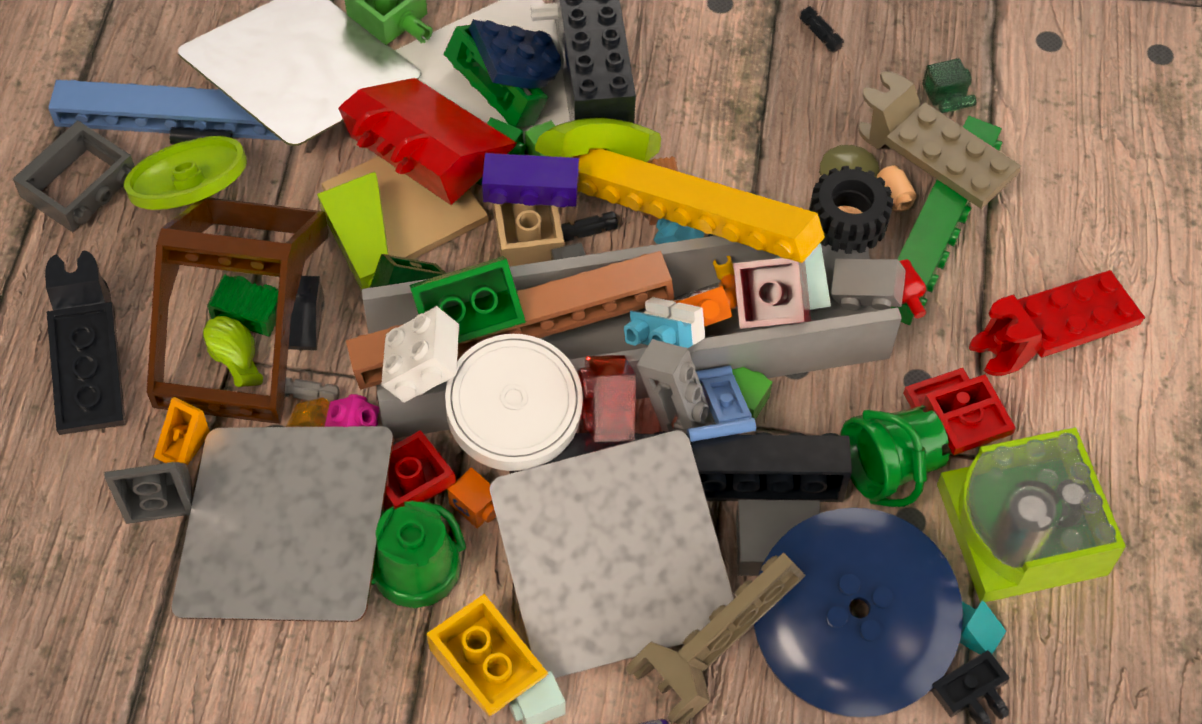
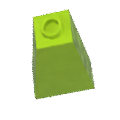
M375 171L317 194L321 211H325L327 224L360 289L370 288L381 253L389 255L381 195Z

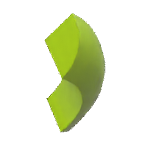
M608 118L577 119L556 125L540 135L535 145V151L550 157L571 158L588 154L589 149L602 148L647 162L660 152L661 135L647 127L622 120Z

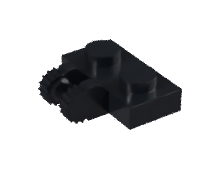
M989 650L932 684V693L950 717L967 708L970 717L976 724H992L990 717L978 702L984 697L987 705L996 717L1002 720L1009 715V709L996 690L1007 684L1010 677Z

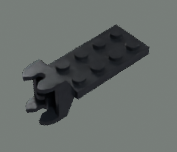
M85 250L82 251L77 259L78 267L72 273L66 271L65 263L57 254L48 260L45 268L46 289L53 311H47L56 431L59 435L126 425L115 309L111 302L109 287L101 277L94 256Z

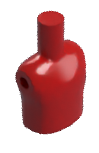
M901 260L899 262L906 270L902 304L907 303L915 319H919L927 313L919 300L926 293V285L915 271L910 260Z

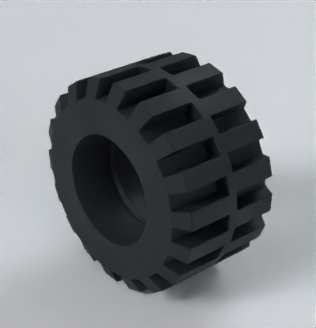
M842 166L840 171L834 168L829 170L828 175L823 174L819 178V182L815 183L809 211L818 213L825 236L820 242L823 246L830 245L832 246L831 250L835 252L841 249L845 250V254H852L853 250L862 253L865 252L866 247L872 249L877 246L878 241H882L889 224L893 198L891 197L890 187H884L885 181L881 177H874L875 173L871 170L868 172L862 171V167L856 166L855 169H850L849 166ZM851 206L859 209L862 213L850 214L840 210L838 207Z

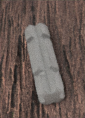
M286 377L285 397L293 394V398L316 402L323 399V403L328 404L339 398V387L337 385L325 384L324 387L319 382L295 379L294 382L291 381L292 378Z

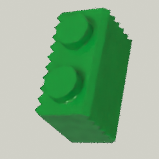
M224 274L207 304L211 319H214L216 316L236 319L245 325L249 331L270 337L271 332L276 326L279 291L271 285L258 286L255 283L252 284L242 276L229 277Z

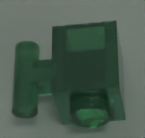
M960 58L927 65L922 85L932 105H939V110L942 114L976 106L975 96L973 94L966 96L972 78L970 71L964 67Z

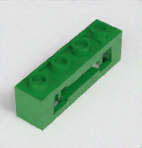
M470 25L456 26L443 55L452 63L456 70L461 72L470 85L483 95L488 104L505 118L507 124L517 128L535 125L549 97L540 88L528 89L532 95H527L522 88L493 83L469 31Z

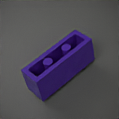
M485 153L482 179L483 202H492L494 204L513 203L527 206L551 205L561 208L567 206L576 207L579 158Z

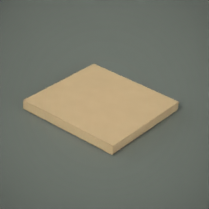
M379 156L321 183L322 190L326 191L375 171L381 195L388 253L393 256L415 259L488 222V214L469 189L452 205H449L406 174L396 173V168Z

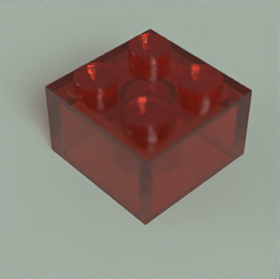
M625 355L585 356V367L579 368V379L582 388H584L580 418L584 422V430L590 432L594 442L634 441L636 374Z

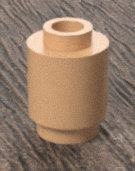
M895 165L882 169L878 173L877 178L881 177L885 181L884 187H890L891 197L893 198L892 211L902 212L912 207L917 194L905 172Z

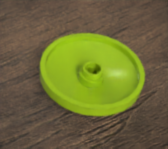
M208 136L179 142L155 152L138 163L128 173L124 181V188L130 202L139 208L162 210L181 207L210 197L229 186L246 168L247 158L241 143L229 137Z

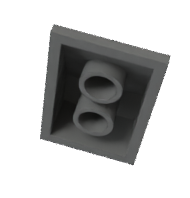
M170 462L104 472V478L126 524L190 515L193 502L192 479L186 463Z

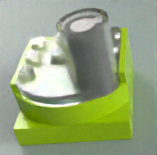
M1076 427L980 447L971 466L941 472L938 479L937 487L980 602H990L1108 576L1126 548Z

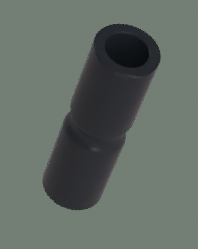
M171 127L169 138L170 144L174 145L179 142L208 136L233 138L232 130L220 129L200 130L198 128Z

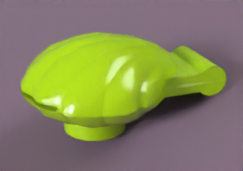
M216 316L214 319L208 320L205 328H203V338L209 355L215 361L223 363L228 367L236 387L261 385L263 383V375L258 372L253 362L255 339L249 329L240 321L226 316Z

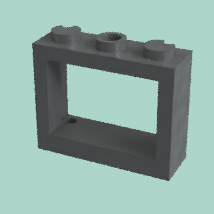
M77 120L12 179L21 198L73 233L77 228L85 224L91 215L102 205L107 204L112 196L124 186L128 173L135 166L130 154ZM88 150L111 167L65 208L41 192Z

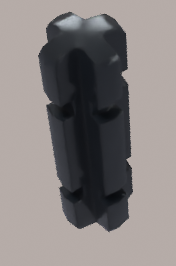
M808 6L800 12V19L803 23L809 26L808 28L823 43L826 42L825 46L831 52H836L843 47V38L838 33H834L835 30L818 15L819 13L813 7Z
M610 211L603 213L602 217L595 215L576 220L572 225L570 222L561 224L564 242L574 240V236L582 238L601 233L602 229H605V231L616 229L618 227V220L616 214Z

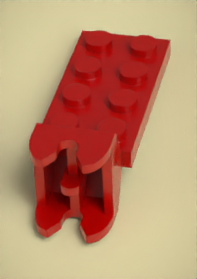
M1108 270L1017 299L1013 294L997 300L989 310V316L992 318L984 331L973 337L969 344V350L979 353L985 351L994 353L995 358L988 361L983 371L989 375L1003 376L1019 371L1037 353L1043 358L1141 325L1145 316L1112 271Z

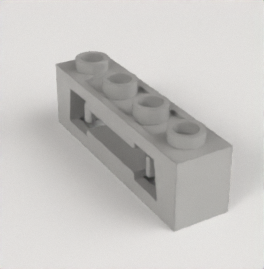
M652 339L639 360L637 367L662 431H681L687 434V429L713 425L714 421L709 405L704 396L702 385L700 384L688 348ZM654 380L659 381L657 387H656V384H655ZM676 415L677 421L674 423V427L672 428L671 423Z

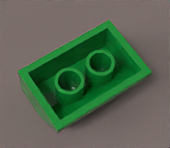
M504 256L410 285L418 314L425 313L437 306L459 324L458 343L526 322L508 261Z

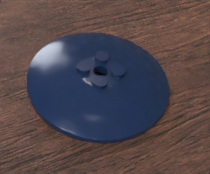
M854 507L840 508L814 515L800 522L781 537L771 549L763 565L775 555L779 557L785 553L806 576L762 616L753 627L758 646L767 665L776 678L796 697L819 710L831 714L857 718L876 717L893 713L913 704L933 688L932 684L945 675L957 652L962 633L963 607L961 593L954 572L946 557L935 543L917 527L895 515L879 510ZM856 599L863 600L868 605V615L864 618L854 617L849 610L851 601Z

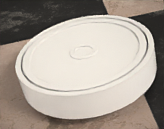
M498 335L477 343L457 361L456 376L447 381L445 393L446 416L453 437L459 446L473 459L499 470L523 471L550 462L570 444L580 423L583 403L582 386L573 364L552 344L530 335Z

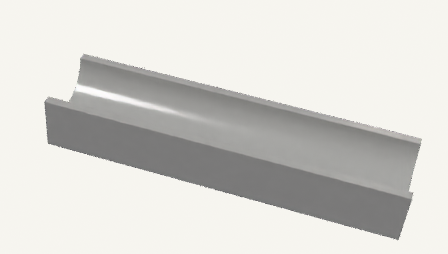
M715 235L511 266L509 268L516 291L542 285L549 281L577 275L580 272L605 267L612 263L633 259L643 254L661 251L672 278L675 298L721 282L717 278L713 266L715 259L718 265H722L728 261L727 255L731 257L733 263L774 259L778 256L766 251L756 250L753 247L738 242H731ZM821 244L831 307L810 311L811 321L740 329L737 306L731 310L733 317L705 326V338L689 347L688 350L696 371L730 365L732 369L745 367L751 371H758L767 378L890 359L902 318L899 308L877 310L871 306H860L857 310L842 308L831 296L835 259H870L869 248L866 247L865 252L862 253L853 250L852 254H845V250L839 249L838 252L831 250L832 246H823ZM424 280L361 289L368 334L385 330L395 325L405 324L419 315L410 285ZM646 308L636 310V312L643 313L646 311ZM630 312L540 338L559 349L573 364L582 386V408L649 398L637 367L648 345L640 343L635 346L627 344L625 341L624 326L631 322ZM654 380V382H655V384H656V387H657L659 381ZM447 381L405 403L381 384L377 385L382 425L391 430L394 439L411 436L420 430L424 434L450 430L445 403Z

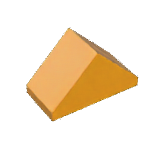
M176 397L171 398L154 458L164 463H186L187 466L210 432L203 411Z

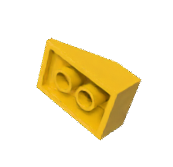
M485 594L426 633L429 650L449 676L489 717L548 675L545 668Z

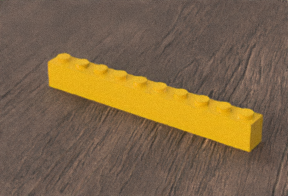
M601 148L589 149L588 154L571 157L579 158L578 192L606 200L612 204L616 203L631 208L634 211H641L659 219L663 218L678 223L681 226H688L706 234H713L731 242H738L759 251H766L783 259H791L803 263L825 238L818 213Z

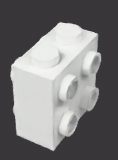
M436 306L425 313L417 315L414 319L400 327L392 329L385 337L381 385L405 403L456 376L459 324Z

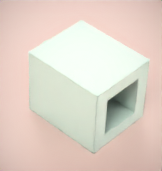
M549 671L545 678L508 703L515 721L522 720L523 724H544L566 714V702L552 671Z

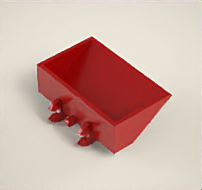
M417 78L360 88L338 107L350 137L358 142L357 146L369 149L394 166L396 173L406 174L449 205H452L483 177L485 153L508 154L516 146L515 141Z

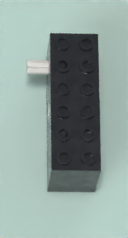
M554 0V3L531 5L532 21L555 19L569 120L608 118L634 123L636 93L620 0Z

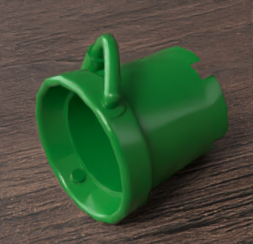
M923 405L894 413L864 410L862 415L852 417L844 422L840 436H849L852 465L850 479L856 489L865 498L869 499L871 504L886 507H905L914 503L923 492L924 482L927 481V473L946 466L949 454L942 456V446L949 444L948 436L943 423L933 410L924 412L922 410L926 406ZM912 480L916 482L915 489L909 496L903 499L886 498L896 493L899 486Z
M408 501L404 502L405 506L397 509H394V507L389 508L386 512L382 513V517L378 520L375 531L377 549L371 586L375 584L383 597L398 606L420 608L431 606L445 598L456 585L461 569L459 552L466 549V543L455 517L443 506L429 502ZM441 516L450 525L456 542L446 532Z

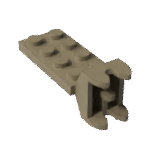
M894 72L880 73L883 86L889 89V92L883 93L876 88L868 87L863 89V99L873 109L871 123L860 122V136L876 149L886 144L980 209L988 204L1019 174L1021 165L924 102L921 105L914 83Z
M785 553L779 557L777 555L771 557L762 566V573L753 582L748 580L735 592L737 597L727 606H719L709 616L710 622L701 631L696 629L684 639V647L678 652L650 642L628 664L626 671L630 676L634 674L637 679H641L655 668L665 679L659 684V691L664 694L673 688L682 700L667 716L671 723L685 724L710 702L703 672L806 576Z

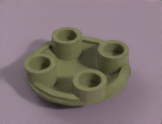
M839 145L831 148L823 155L819 167L821 176L823 174L828 175L829 170L834 168L840 171L842 166H849L850 169H855L856 166L862 167L864 172L871 170L875 173L874 177L876 178L880 172L879 164L873 154L855 145Z

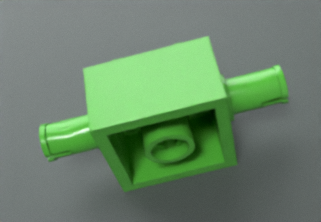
M345 0L347 16L385 45H388L404 31H407L420 43H425L424 38L429 40L432 36L433 29L420 20L428 14L426 0Z

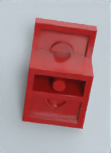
M960 368L906 386L903 394L911 409L923 405L926 407L922 411L933 410L937 414L947 433L948 446L953 455L1011 436L1016 430L986 374L969 379L964 368Z

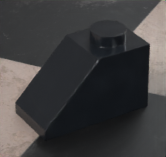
M301 276L291 314L288 349L317 350L324 301L320 276Z

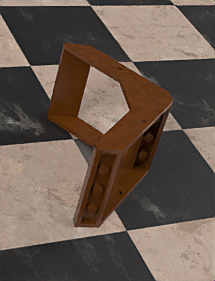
M207 197L192 204L161 228L156 243L146 391L153 408L168 410L171 398L176 397L202 410L204 415L275 424L281 423L284 408L291 314L305 261L328 238L329 231L325 211ZM219 224L293 233L294 235L286 243L203 232L211 225ZM180 265L280 277L270 396L163 382L169 299Z

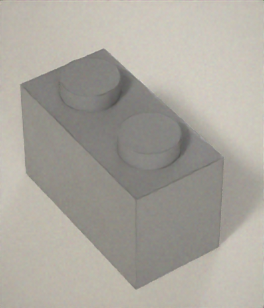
M835 259L831 296L842 308L857 310L860 306H871L877 310L902 307L906 270L898 259Z

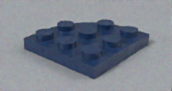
M472 20L469 31L493 83L536 89L547 86L549 81L555 79L561 67V58L550 34L544 31L525 30L515 25L511 27L500 25L490 20Z

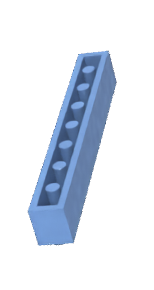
M56 80L48 107L56 127H71L78 120L91 129L170 134L171 127L198 128L200 130H232L234 138L281 140L220 89Z

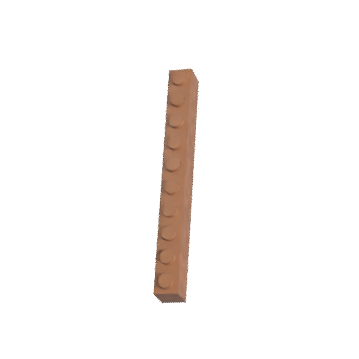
M657 251L643 254L633 259L612 263L587 272H580L577 275L549 281L528 289L518 290L517 294L526 322L458 343L457 361L471 347L494 336L524 334L542 338L626 314L630 311L646 308L645 301L652 297L669 301L674 300L672 278L662 252ZM395 325L385 330L346 340L352 369L360 390L382 383L385 337L392 329L398 328L401 325Z

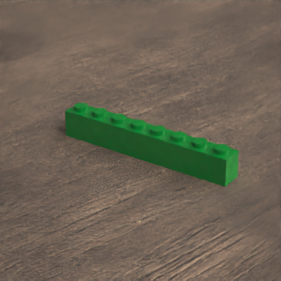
M968 115L963 128L1000 151L1003 142L999 140L1002 128ZM936 180L898 257L899 261L910 260L915 271L925 283L926 292L931 293L939 279V275L935 274L937 269L943 270L950 256V252L946 250L949 245L955 246L961 233V229L957 227L959 223H966L972 207L968 206L970 201L939 180ZM922 296L919 300L925 308L928 299ZM907 303L902 304V307H891L899 308L902 318L901 322L909 326L911 325L914 315Z

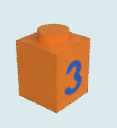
M471 467L447 491L449 504L478 529L484 522H491L496 517L490 494L491 484Z

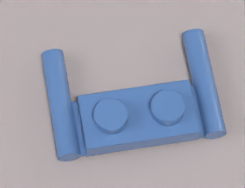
M731 366L696 371L716 424L687 429V436L690 442L756 431L755 419L752 418L732 373Z

